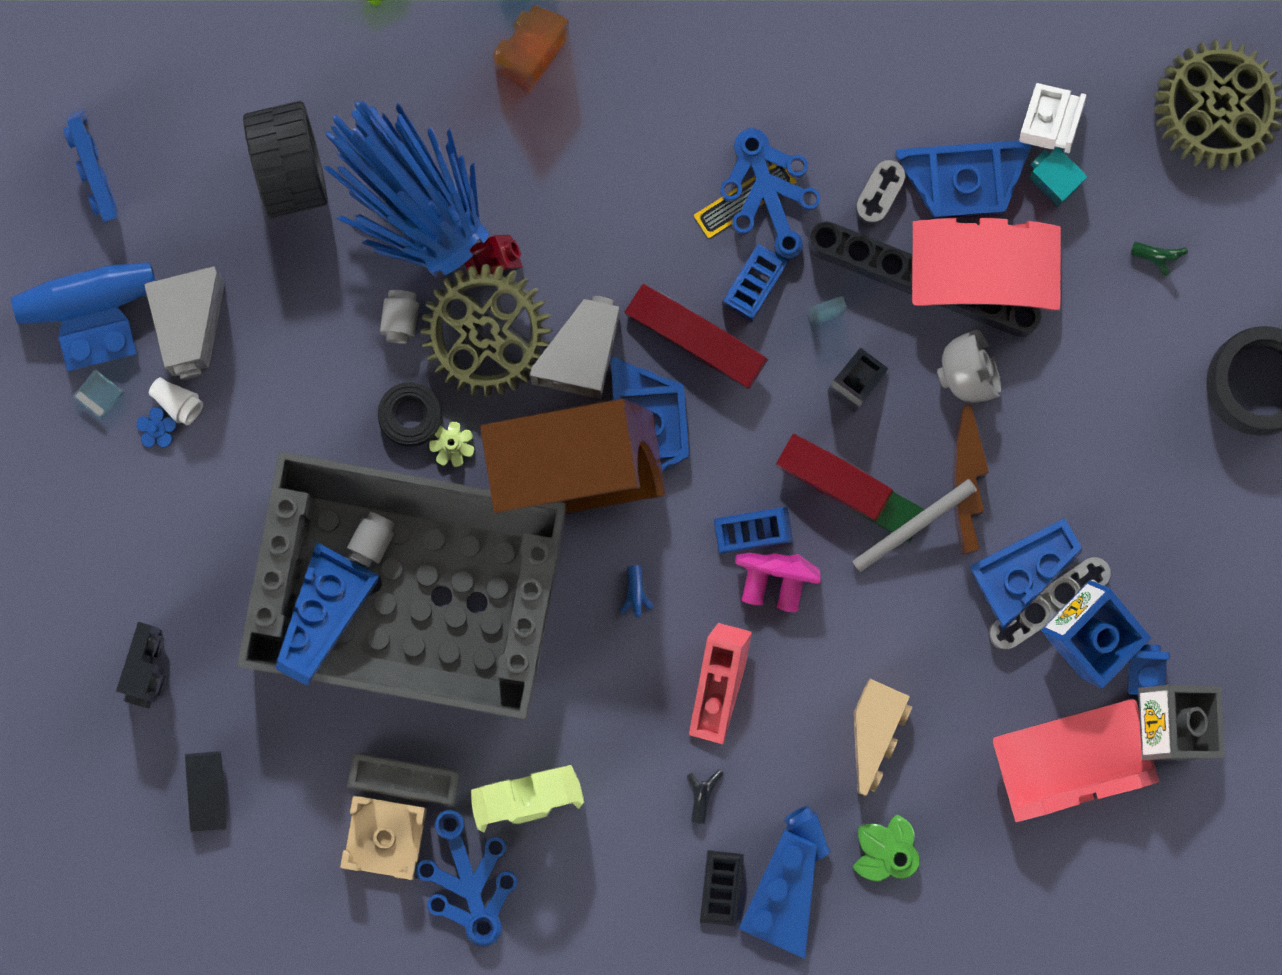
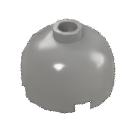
M978 329L953 339L943 352V367L937 370L942 387L944 389L950 387L956 397L969 403L985 402L1000 396L998 393L1001 392L1000 377L994 357L989 358L987 352L983 349L989 347L982 332Z

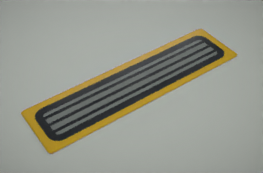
M775 164L768 167L770 174L789 183H796L795 178L788 174L787 169ZM755 176L741 184L742 192L736 201L728 202L721 197L694 214V218L708 238L732 224L734 216L741 212L756 180ZM737 188L727 193V195H736L738 192ZM762 199L759 206L765 203L764 199Z

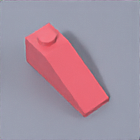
M718 623L707 637L689 735L720 744L725 742L747 662L752 636L751 631Z

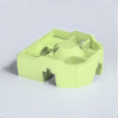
M572 765L471 790L472 810L476 826L482 832H485L487 824L507 819L515 824H520L547 817L552 808L573 803L580 809L584 803L581 785Z

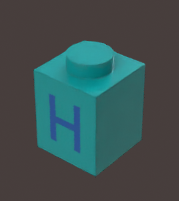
M1057 147L1051 153L1044 150L1030 164L1034 170L1028 178L1059 207L1084 183L1088 176Z

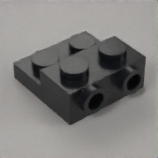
M141 622L137 623L116 692L125 694L124 702L150 709L151 702L155 701L156 696H162L167 683V676L163 675L165 668L151 664L153 657L159 658L163 649L165 638L160 637L162 629Z

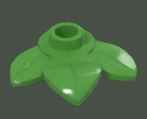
M895 815L890 821L888 828L878 824L860 826L858 828V839L866 854L854 864L853 869L862 877L877 882L883 881L890 876L899 879L913 876L919 869L920 855L913 847L915 832L911 824L903 817ZM899 854H906L908 858L907 863L901 867L897 866L895 863L896 857Z

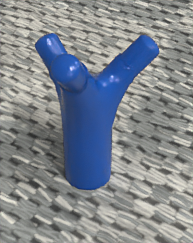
M632 565L627 567L628 595L619 611L625 615L633 605L634 616L639 618L641 617V603L648 610L652 609L654 605L647 598L643 590L642 566Z

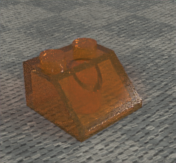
M536 5L531 8L529 13L524 10L519 15L513 25L516 31L510 40L503 39L493 53V57L496 58L494 61L495 70L528 93L532 91L570 37L568 19Z

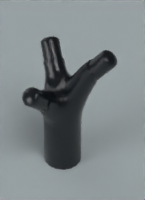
M717 770L708 781H702L701 784L692 773L687 775L694 793L691 822L705 824L709 798L716 782L723 775L721 770Z

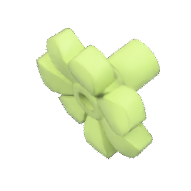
M450 422L448 430L439 426L435 433L438 440H433L429 443L431 452H439L436 457L438 464L445 466L451 460L454 467H460L464 463L462 456L468 458L473 456L475 448L467 444L474 438L470 430L460 432L461 426L457 422ZM454 442V445L449 446V443Z

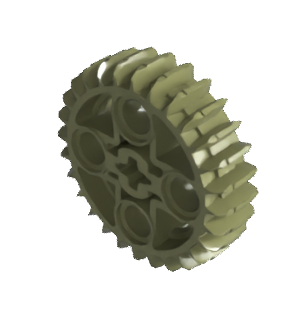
M1215 39L1210 45V50H1207L1204 42H1200L1196 48L1197 54L1191 47H1188L1184 51L1185 59L1179 55L1173 59V64L1176 68L1172 66L1165 68L1163 72L1169 79L1160 78L1157 86L1165 91H1158L1154 95V99L1163 102V104L1155 106L1153 113L1164 115V117L1157 121L1156 127L1167 126L1168 130L1162 135V139L1174 138L1175 141L1170 147L1171 151L1180 146L1184 149L1181 160L1192 154L1195 156L1193 166H1197L1202 159L1207 160V170H1211L1215 162L1219 161L1220 169L1223 171L1228 168L1229 160H1231L1234 167L1239 168L1242 165L1241 156L1248 163H1251L1255 159L1253 150L1262 155L1267 149L1263 142L1270 145L1275 141L1276 137L1269 131L1277 133L1282 127L1280 123L1274 120L1282 118V110L1276 108V106L1282 105V97L1275 96V93L1281 90L1282 83L1272 85L1271 80L1276 76L1277 71L1265 72L1264 69L1269 63L1268 59L1259 64L1255 61L1258 50L1247 56L1244 54L1245 44H1242L1237 51H1233L1232 40H1228L1224 48L1220 49L1218 40ZM1225 62L1237 67L1222 79L1208 63ZM1191 72L1199 74L1203 79V85L1199 87L1191 85L1187 79V74ZM1247 75L1252 80L1253 87L1251 89L1242 88L1238 84L1237 76ZM1177 90L1193 106L1181 120H1178L1175 109ZM1257 91L1261 92L1263 98V115L1261 120L1245 104ZM1222 100L1225 106L1216 110L1213 105L1215 102L1217 103ZM1193 121L1198 123L1202 130L1201 135L1193 136L1189 134L1186 130V122ZM1242 123L1247 125L1251 130V138L1240 137L1236 132V124ZM1217 131L1231 148H1211L1202 145V143Z
M488 264L482 266L481 274L478 275L475 266L468 267V278L459 270L455 272L457 283L455 284L449 278L444 279L443 284L447 291L436 288L433 293L439 301L429 300L426 303V306L434 311L433 314L422 315L423 320L431 322L429 327L423 328L420 331L421 334L430 335L431 340L422 344V347H433L434 353L427 360L434 361L438 359L440 364L435 369V373L446 369L449 373L445 383H449L457 378L459 380L457 390L459 391L467 384H470L471 395H475L479 387H483L484 396L489 397L492 393V387L496 386L498 394L503 395L506 383H508L512 391L517 390L519 386L516 378L519 377L524 383L530 381L526 370L531 371L535 364V359L538 360L543 352L540 351V348H547L551 343L543 339V335L553 332L552 327L543 326V321L549 319L551 314H541L539 310L547 302L546 300L535 302L533 297L536 296L539 289L535 288L527 291L525 287L529 281L528 278L521 280L519 283L515 282L517 273L515 270L511 271L507 277H504L503 266H498L494 274H490V267ZM477 286H494L499 288L485 305L471 294L465 292V290ZM509 293L516 298L517 307L515 311L507 312L501 307L500 298L502 294ZM460 299L466 304L467 313L465 317L459 318L453 315L450 309L452 300ZM490 309H491V311H492V313H486V314L483 315V316L481 315V314H484L485 312L489 311ZM524 309L528 313L531 324L530 341L511 327ZM443 320L462 334L449 352L443 339ZM490 323L493 326L490 332L494 337L490 335L483 338L481 336L483 329L479 325L484 326ZM511 343L519 345L523 350V358L519 362H514L507 356L506 349ZM490 345L492 346V347L488 348L487 350H485L484 352H482V349H481V348H487V347H489ZM465 349L470 351L474 358L472 367H463L459 364L457 360L459 350ZM488 356L508 370L496 375L474 373Z

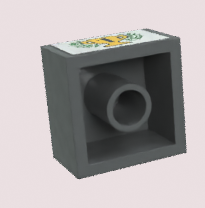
M1162 685L1138 688L1142 761H1198L1225 758L1221 686Z

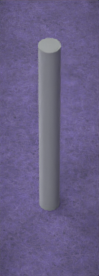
M967 479L854 559L855 567L862 572L976 492L975 485L970 479Z

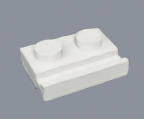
M1036 83L1019 142L1053 150L1056 146L1065 148L1064 152L1070 153L1085 105L1086 94L1081 93L1079 97L1070 95V90Z

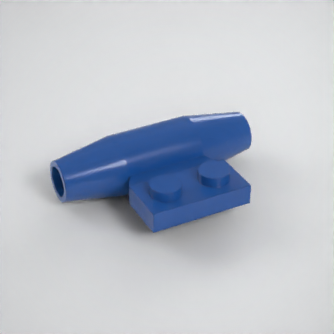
M150 262L109 265L49 280L12 296L11 304L18 325L62 321L58 338L66 369L71 371L138 354L129 319L118 307L147 295L144 284L154 282L156 279Z

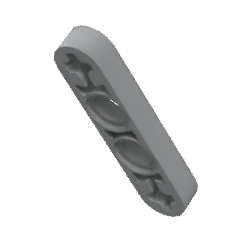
M1091 557L1057 578L1032 602L1041 605L1045 611V617L1041 623H1030L1025 617L1024 610L1018 618L1020 623L1029 631L1023 634L1022 628H1019L1011 634L1013 641L1009 643L1006 639L1002 641L997 639L996 635L1000 633L998 628L1000 623L996 620L989 629L991 643L998 649L1008 650L1016 647L1044 628L1066 605L1056 600L1054 595L1055 588L1061 583H1066L1073 588L1075 596L1081 588L1071 578V575L1076 573L1077 579L1082 578L1089 572L1086 567L1089 564L1093 568L1099 566L1102 569V572L1099 574L1101 581L1098 584L1105 586L1111 577L1108 563L1101 558ZM1014 620L1009 626L1013 625L1017 621Z

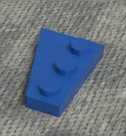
M83 109L71 113L66 120L68 126L64 127L63 131L69 147H76L81 159L75 162L82 182L88 180L93 194L88 195L94 215L101 214L103 222L117 218L119 213L105 171L102 166L99 167L97 162L99 156L94 138H92L90 133L86 132L83 122L88 121L85 111Z
M783 831L739 929L804 959L806 956L817 844L789 831Z

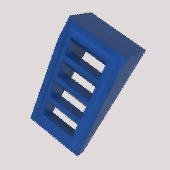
M757 244L723 299L722 305L748 321L753 322L788 261ZM760 256L777 266L774 272L756 262L758 257ZM753 268L770 279L767 283H764L749 274V272ZM745 280L762 289L760 295L743 286V282ZM737 292L754 300L753 306L735 297Z
M787 507L714 519L719 554L793 542ZM777 516L780 537H774L771 517ZM756 519H762L765 539L759 540ZM744 521L748 522L750 542H745L742 527V522ZM731 523L734 525L737 543L730 545L727 524Z

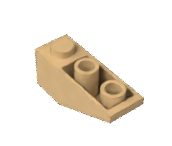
M872 679L867 681L853 712L857 793L863 796H867L869 790L876 791L883 776V772L879 771L878 768L883 757L890 759L898 739L892 736L898 724L905 725L912 706L907 704L910 696Z

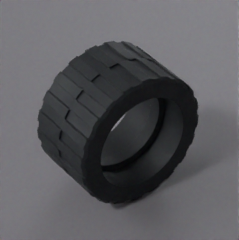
M300 100L245 113L243 125L248 152L260 198L267 216L274 218L327 205L328 196L321 161L304 103Z

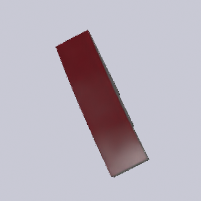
M644 283L624 312L630 319L654 331L660 338L689 353L695 360L747 389L751 388L768 361L765 356Z

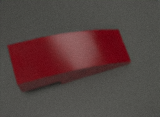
M794 433L776 462V465L784 473L812 486L821 494L874 521H877L894 491L862 470Z

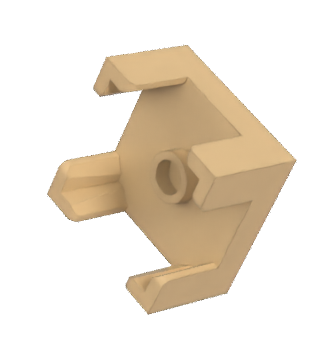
M353 796L350 810L352 818L346 850H343L340 868L414 880L427 808Z

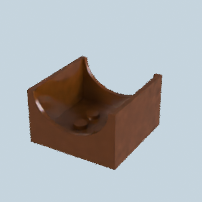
M625 399L480 425L494 513L559 502L566 504L565 514L666 496L653 411Z

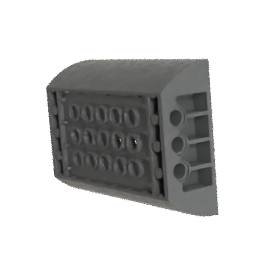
M279 451L237 667L286 675L275 668L317 542L379 575L382 580V586L378 592L369 594L313 677V681L526 720L534 692L560 554L566 504L555 502L494 513L491 492L488 489ZM371 511L395 523V526L392 530L394 536L379 565L372 562L368 568L352 560L350 557L353 552L348 550L347 547L361 519L366 518ZM438 587H447L452 592V600L445 607L436 606L432 601V593ZM474 593H481L487 598V607L481 613H473L467 607V600Z

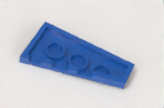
M316 542L275 669L308 686L377 584L379 575Z

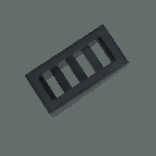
M707 850L700 913L701 923L736 926L744 854ZM714 862L735 864L734 872L713 869ZM712 877L733 879L732 886L711 884ZM710 892L731 893V900L710 898ZM709 905L729 907V915L708 913Z

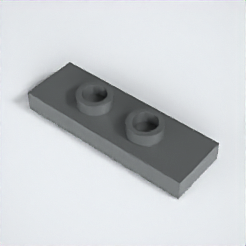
M353 752L347 788L454 807L461 771Z

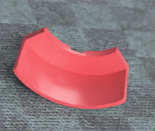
M956 218L913 221L912 303L914 305L988 304L1023 306L1051 311L1060 309V226L1027 221L1026 224L1008 225V219L980 218L979 225L977 223H958Z
M1134 699L993 738V745L1015 822L1043 816L1094 800L1093 793H1096L1097 799L1160 782L1154 761H1142L1140 713L1137 702Z

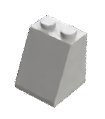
M215 266L144 284L164 366L174 377L180 376L181 380L192 379L202 375L201 370L209 368L225 287L224 279Z
M593 296L592 300L583 299L531 368L530 379L532 385L601 400L619 321V306L613 305L614 300L602 296Z

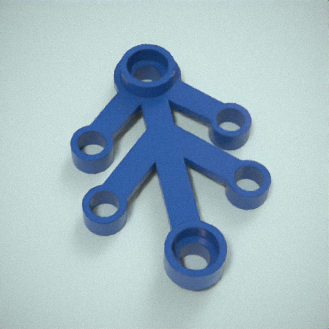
M754 128L745 129L735 139L734 151L738 160L729 179L722 183L720 194L728 202L739 199L742 192L741 183L748 169L752 166L756 180L741 212L737 213L733 218V229L741 235L751 232L754 226L753 218L762 199H764L777 233L774 251L778 256L787 261L793 260L800 255L803 241L798 233L791 231L778 194L799 203L804 210L812 211L820 203V193L814 188L803 189L770 174L765 161L787 169L788 174L794 178H800L806 174L808 161L802 155L790 156L770 147L769 140L762 131ZM749 140H755L759 147L755 151H749L745 147V143ZM800 161L803 163L804 169L801 172H795L791 169V163ZM732 184L736 186L737 194L728 196L724 192V188L727 185ZM805 194H813L816 197V202L813 205H807L803 201ZM741 217H745L749 220L750 226L746 229H741L737 226L736 221ZM784 239H793L795 247L792 250H786L782 246Z
M446 810L436 818L435 828L441 837L448 840L459 878L439 869L437 864L429 859L419 862L416 867V874L423 881H433L466 898L471 913L449 904L448 898L442 894L431 896L427 902V908L432 915H443L464 926L468 939L475 945L489 946L500 937L502 925L498 914L509 893L516 889L518 879L510 871L500 873L496 878L497 889L485 908L480 893L498 858L506 853L507 845L500 837L488 839L485 844V854L475 873H473L461 836L465 827L464 819L460 813ZM449 817L457 821V828L452 832L445 830L443 825L444 821ZM492 841H499L502 844L503 849L500 854L494 855L489 851V844ZM428 863L433 866L434 873L431 877H424L421 874L420 869L423 864ZM509 875L513 878L514 884L510 889L501 887L500 879L502 876ZM435 898L444 900L445 908L443 911L436 912L432 909L431 903ZM486 921L490 924L491 930L487 935L478 933L477 925L479 922Z

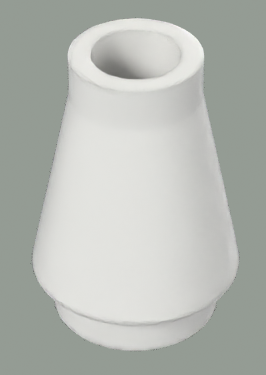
M161 377L154 381L148 392L176 423L191 424L203 408V402L198 399L199 395L197 393L167 382Z

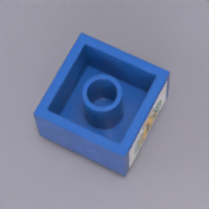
M1091 580L1041 630L1081 679L1101 689L1151 639L1150 635L1110 588Z

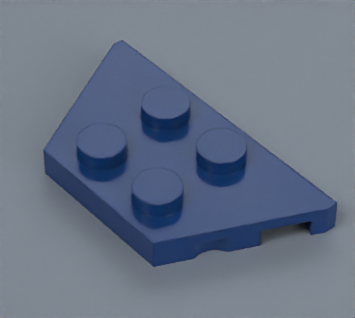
M1018 140L896 149L895 157L903 167L905 174L933 219L1004 214L1032 145L1019 142Z
M610 357L613 401L625 399L653 411L662 472L689 457L684 385L671 379H665L644 368L641 369L626 363L620 358Z

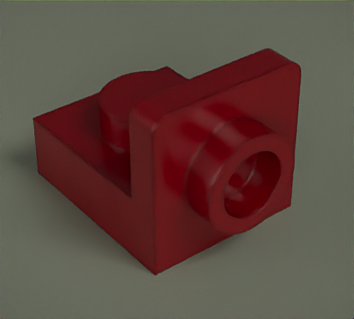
M494 235L487 238L485 243L479 242L474 244L469 250L473 256L465 262L467 271L468 267L475 266L478 275L481 274L482 266L485 264L489 265L490 274H494L498 266H503V273L508 270L522 268L520 260L521 251L511 235Z

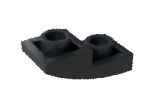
M221 751L185 754L190 832L226 829Z

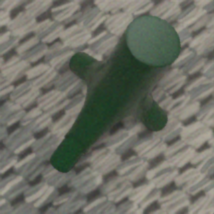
M1134 241L1130 255L1152 261L1160 268L1162 274L1167 276L1170 272L1165 264V260H1177L1179 256L1187 254L1188 249L1186 247L1162 249Z

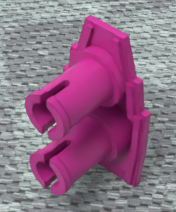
M745 553L738 554L735 557V563L738 566L745 567L748 571L741 600L749 604L763 605L768 577L772 575L783 578L776 607L787 612H798L804 582L818 584L821 581L820 569L799 554L787 556L776 553L767 555Z

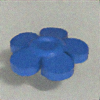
M155 407L150 410L149 417H140L137 420L136 426L140 431H147L141 437V442L144 446L153 447L158 443L160 447H168L173 441L171 434L168 432L175 431L177 423L172 417L165 418V412L162 408Z

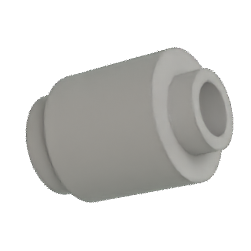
M404 290L388 291V298H385L383 302L380 333L386 335L387 342L407 344L408 338H415L419 303L416 302V293Z
M370 511L366 518L361 519L347 547L348 550L353 552L350 558L368 568L372 562L379 565L394 536L392 530L395 523Z

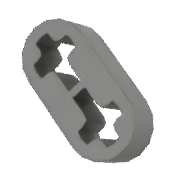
M885 160L874 169L856 205V215L863 223L876 225L886 217L905 179V171L898 162ZM889 169L895 171L894 178L898 182H890L884 191L879 188L883 181V176L879 173H887ZM876 194L881 197L877 208L882 212L880 214L874 212L872 216H868L865 214L867 208L862 204L864 202L870 204Z

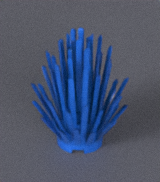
M354 101L356 109L352 110L351 114L356 120L355 125L357 128L351 131L338 115H335L333 122L337 126H331V129L337 137L329 131H326V137L337 147V150L340 152L337 155L379 197L344 166H338L337 169L345 178L330 166H323V168L350 190L349 195L390 223L406 238L361 214L354 216L357 222L344 216L337 217L336 219L397 247L394 248L368 239L362 242L366 246L375 248L373 251L381 253L380 255L425 266L434 277H437L439 270L444 275L451 273L473 256L469 250L478 239L485 243L489 235V231L480 221L475 161L470 165L469 187L464 156L460 155L458 159L451 128H449L446 132L448 142L445 147L454 175V182L432 128L428 129L427 134L440 170L413 123L409 121L399 103L396 105L398 122H395L394 128L387 116L383 113L381 117L374 106L369 107L364 101L360 103Z

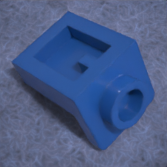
M1145 644L1129 661L1127 695H1139L1138 688L1166 684L1167 661L1170 660V653L1161 652V645Z

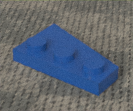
M1064 518L970 565V572L1002 629L1005 630L1082 553V547Z

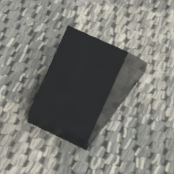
M860 347L833 380L827 392L856 413L889 368Z

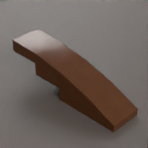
M971 404L964 405L960 410L953 459V489L967 479H970L977 489L976 492L954 506L955 522L962 556L980 550L971 517L984 512L976 479L986 477L989 474Z

